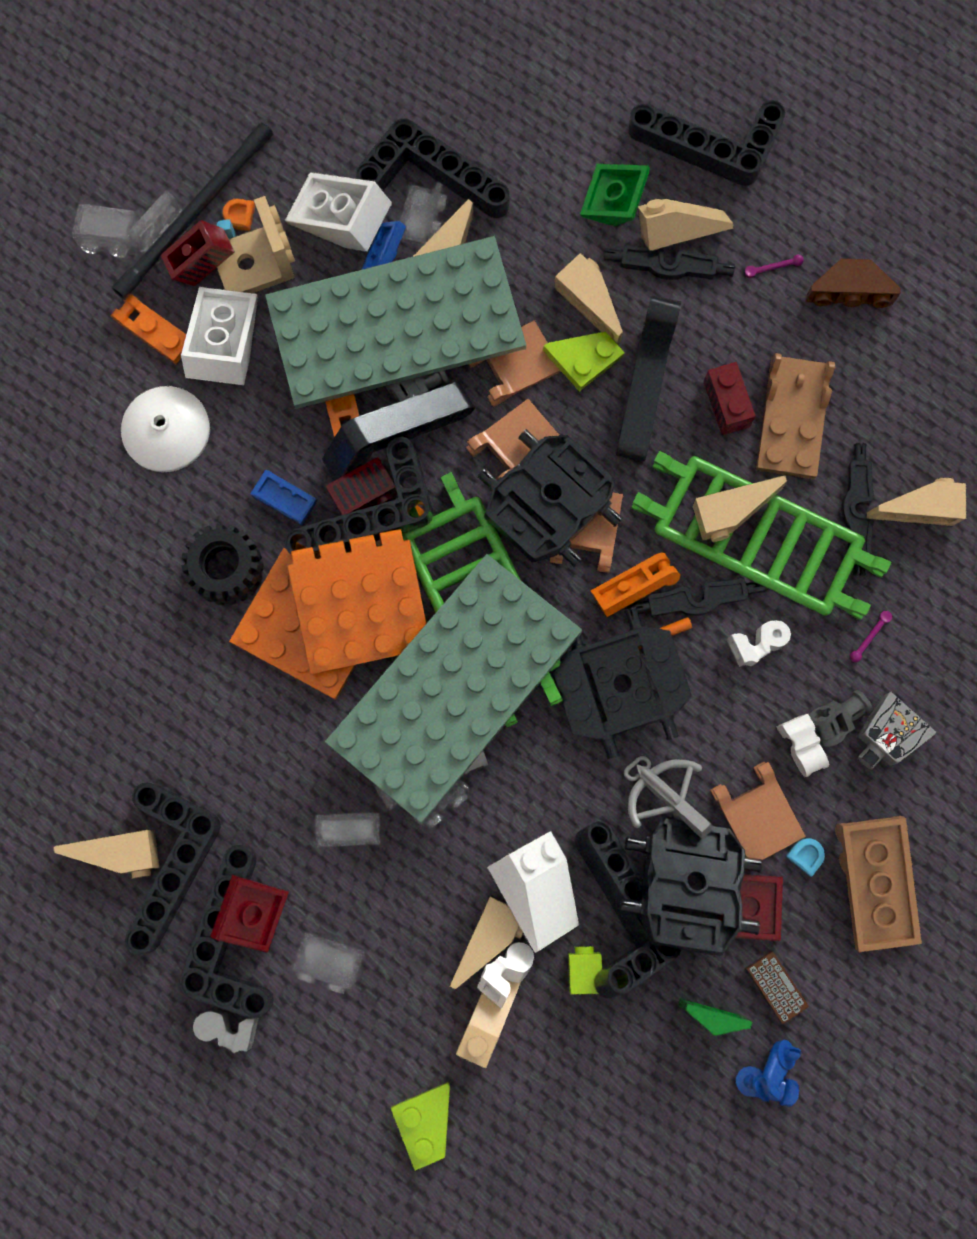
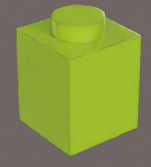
M593 946L575 947V953H568L570 994H598L594 986V979L596 974L602 970L601 953L594 952Z

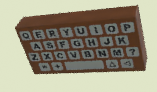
M773 951L768 952L745 968L781 1024L786 1023L809 1007Z

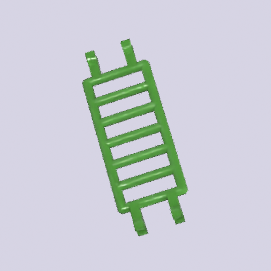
M659 451L652 468L668 473L678 478L679 481L665 507L638 492L631 508L657 519L658 522L654 529L658 535L822 615H829L834 606L859 620L866 616L871 605L862 600L854 599L841 591L854 564L867 569L870 573L881 578L883 574L887 573L891 561L863 551L865 538L862 535L779 495H775L767 502L768 505L740 561L723 553L733 533L729 534V538L715 542L713 547H710L696 540L700 530L695 515L685 534L669 527L697 470L713 477L705 496L720 492L724 483L734 488L753 483L697 456L691 457L687 465H684ZM780 509L794 516L795 519L768 574H765L751 567ZM806 523H809L823 530L794 588L778 579ZM836 536L850 543V547L824 600L821 601L806 594L833 537Z
M452 472L442 476L441 479L454 507L433 516L432 521L425 527L402 533L403 541L410 540L417 576L435 613L444 604L439 592L465 580L483 558L433 581L426 565L484 537L487 538L493 550V553L489 554V556L521 581L496 528L484 518L486 508L479 497H473L465 501ZM415 506L411 510V517L414 518L419 517ZM474 511L481 526L428 552L420 554L414 541L415 538ZM559 660L550 671L558 668L561 661ZM548 673L540 683L551 706H554L563 700L550 673ZM515 715L505 724L507 728L518 723Z

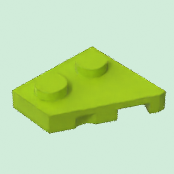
M606 331L545 344L542 350L579 392L619 361L625 353Z
M449 1082L391 1106V1111L415 1171L445 1158L450 1093Z

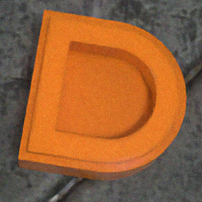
M244 199L230 200L223 208L224 220H231L234 229L250 232L255 203L254 201Z

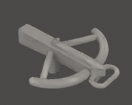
M639 756L624 770V776L629 781H637L628 799V814L633 826L639 828L641 826L640 819L673 811V818L675 820L684 821L703 839L711 831V823L685 801L693 770L700 772L702 766L689 760L675 759L662 762L651 768V761L645 756ZM640 761H645L647 763L646 767L636 764H638ZM636 765L638 774L631 777L628 772ZM673 768H687L680 795L657 775ZM645 786L667 805L666 807L641 813L636 811L638 796Z

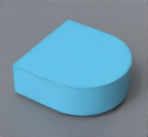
M802 839L791 848L785 857L809 877H812L822 865L825 852L818 841Z

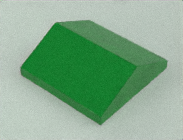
M597 164L580 213L581 217L611 226L633 221L650 167L648 165Z
M681 998L678 1005L714 1036L751 1028L752 1021L742 1015Z

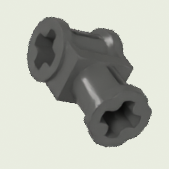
M440 371L387 385L386 390L394 395L397 402H401L427 393L441 384L447 385L449 380L445 371Z
M855 690L852 692L851 697L841 704L833 700L827 705L814 709L809 717L819 733V744L830 747L841 743L846 735L855 729L853 721L862 715L868 716L873 711L869 699L861 691Z

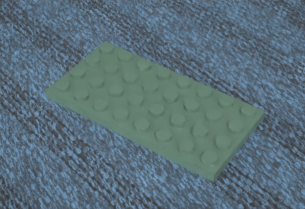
M495 236L265 294L295 409L526 349L525 338Z
M486 554L325 742L423 824L580 636L582 629Z

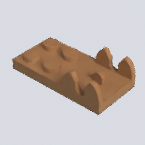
M779 353L773 354L770 363L759 443L757 471L816 479L825 412L832 394L829 382L833 376L835 362L827 361L826 363L782 357Z
M893 816L890 818L837 824L835 833L843 848V853L839 855V862L847 879L855 949L858 952L922 944L906 818L903 816Z

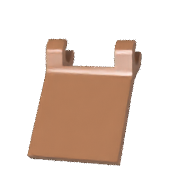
M535 321L521 327L526 342L525 350L486 359L500 385L489 390L490 395L487 396L493 407L501 404L511 396L561 372L542 351L544 345L548 342ZM483 361L471 363L469 366L472 368Z
M527 399L487 430L468 440L467 444L469 446L466 449L475 457L488 447L507 469V471L497 477L499 479L517 466L530 452L531 449L518 439L524 430L527 429L537 440L543 439L545 436L560 435L531 401Z
M613 492L610 507L620 515L623 494ZM598 515L571 541L570 547L600 553L597 571L609 573L618 525L613 527L603 516ZM563 556L551 557L550 562L562 564Z
M762 762L753 767L762 784L734 799H731L725 785L720 784L710 789L732 832L745 849V856L747 858L763 860L806 837L776 780L769 762Z

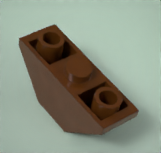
M840 259L811 286L806 295V302H813L816 306L844 303L846 307L873 304L876 308H885L895 303L901 294V288L871 259Z

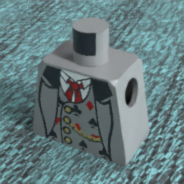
M889 692L880 698L858 734V738L867 745L858 756V760L871 770L881 759L890 766L897 764L934 736L936 731L892 692Z

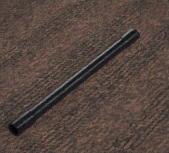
M260 122L240 148L141 258L112 286V290L124 300L128 298L142 282L143 277L159 261L160 255L177 241L246 162L273 136V132L268 125Z

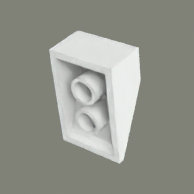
M310 173L285 221L294 227L344 248L367 252L392 202L374 181Z
M199 287L181 353L185 378L244 385L250 361L258 299L257 294Z
M551 831L487 867L534 953L579 925L567 859Z

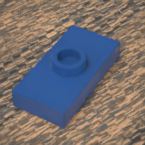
M393 221L381 224L361 270L390 263L395 259L397 248L406 229L402 222Z
M267 469L250 493L256 500L301 526L318 502L313 496Z

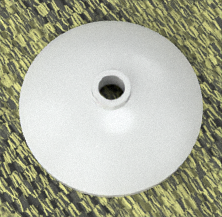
M173 386L156 387L140 394L128 406L121 423L122 442L128 454L142 467L156 472L177 471L193 463L205 449L210 434L208 414L202 403L190 392ZM165 419L163 426H156L158 420Z

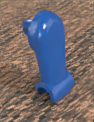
M780 1040L774 1043L763 1074L758 1076L752 1083L756 1095L764 1102L769 1101L771 1097L774 1099L781 1097L782 1092L778 1088L788 1070H791L795 1065V1061L800 1058L801 1050L793 1047L788 1040Z
M752 1066L742 1068L736 1076V1085L739 1091L746 1096L759 1098L753 1090L752 1083L758 1076L763 1074V1070ZM785 1078L778 1088L782 1092L779 1099L771 1097L770 1100L778 1101L782 1106H792L798 1099L799 1086L795 1080Z

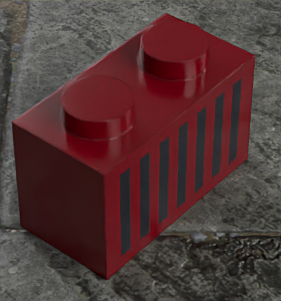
M200 220L160 256L172 280L196 286L235 251L223 228Z
M737 362L709 369L703 383L721 435L749 428L756 416Z
M379 457L326 485L327 491L341 515L395 500L394 496L398 495L395 484Z

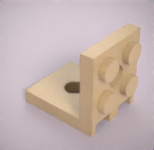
M265 196L254 200L263 227L229 239L235 253L217 267L225 290L254 293L295 278L290 263L295 262L287 236L283 230L275 205L269 207ZM245 258L254 260L253 267L248 270L239 268L240 262Z

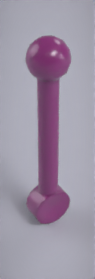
M797 254L793 259L757 268L747 266L744 274L747 278H753L757 273L793 264L800 266L803 264L804 258L802 255Z
M883 611L879 615L878 623L857 651L851 652L850 660L857 663L861 661L862 653L882 626L892 620V614L889 611Z

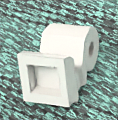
M776 620L769 621L756 630L755 646L749 643L746 635L740 633L732 634L726 640L739 667L743 665L753 666L761 658L769 654L770 651L779 650L790 640L791 632L787 624Z
M809 714L800 715L776 726L783 738H788L792 741L791 756L804 777L810 776L811 773L819 769L829 767L827 756L819 744L820 738L815 733V725Z
M513 943L509 946L504 958L499 956L491 964H486L477 988L501 1009L510 992V983L506 980L520 983L526 977L534 960L532 949L525 943Z

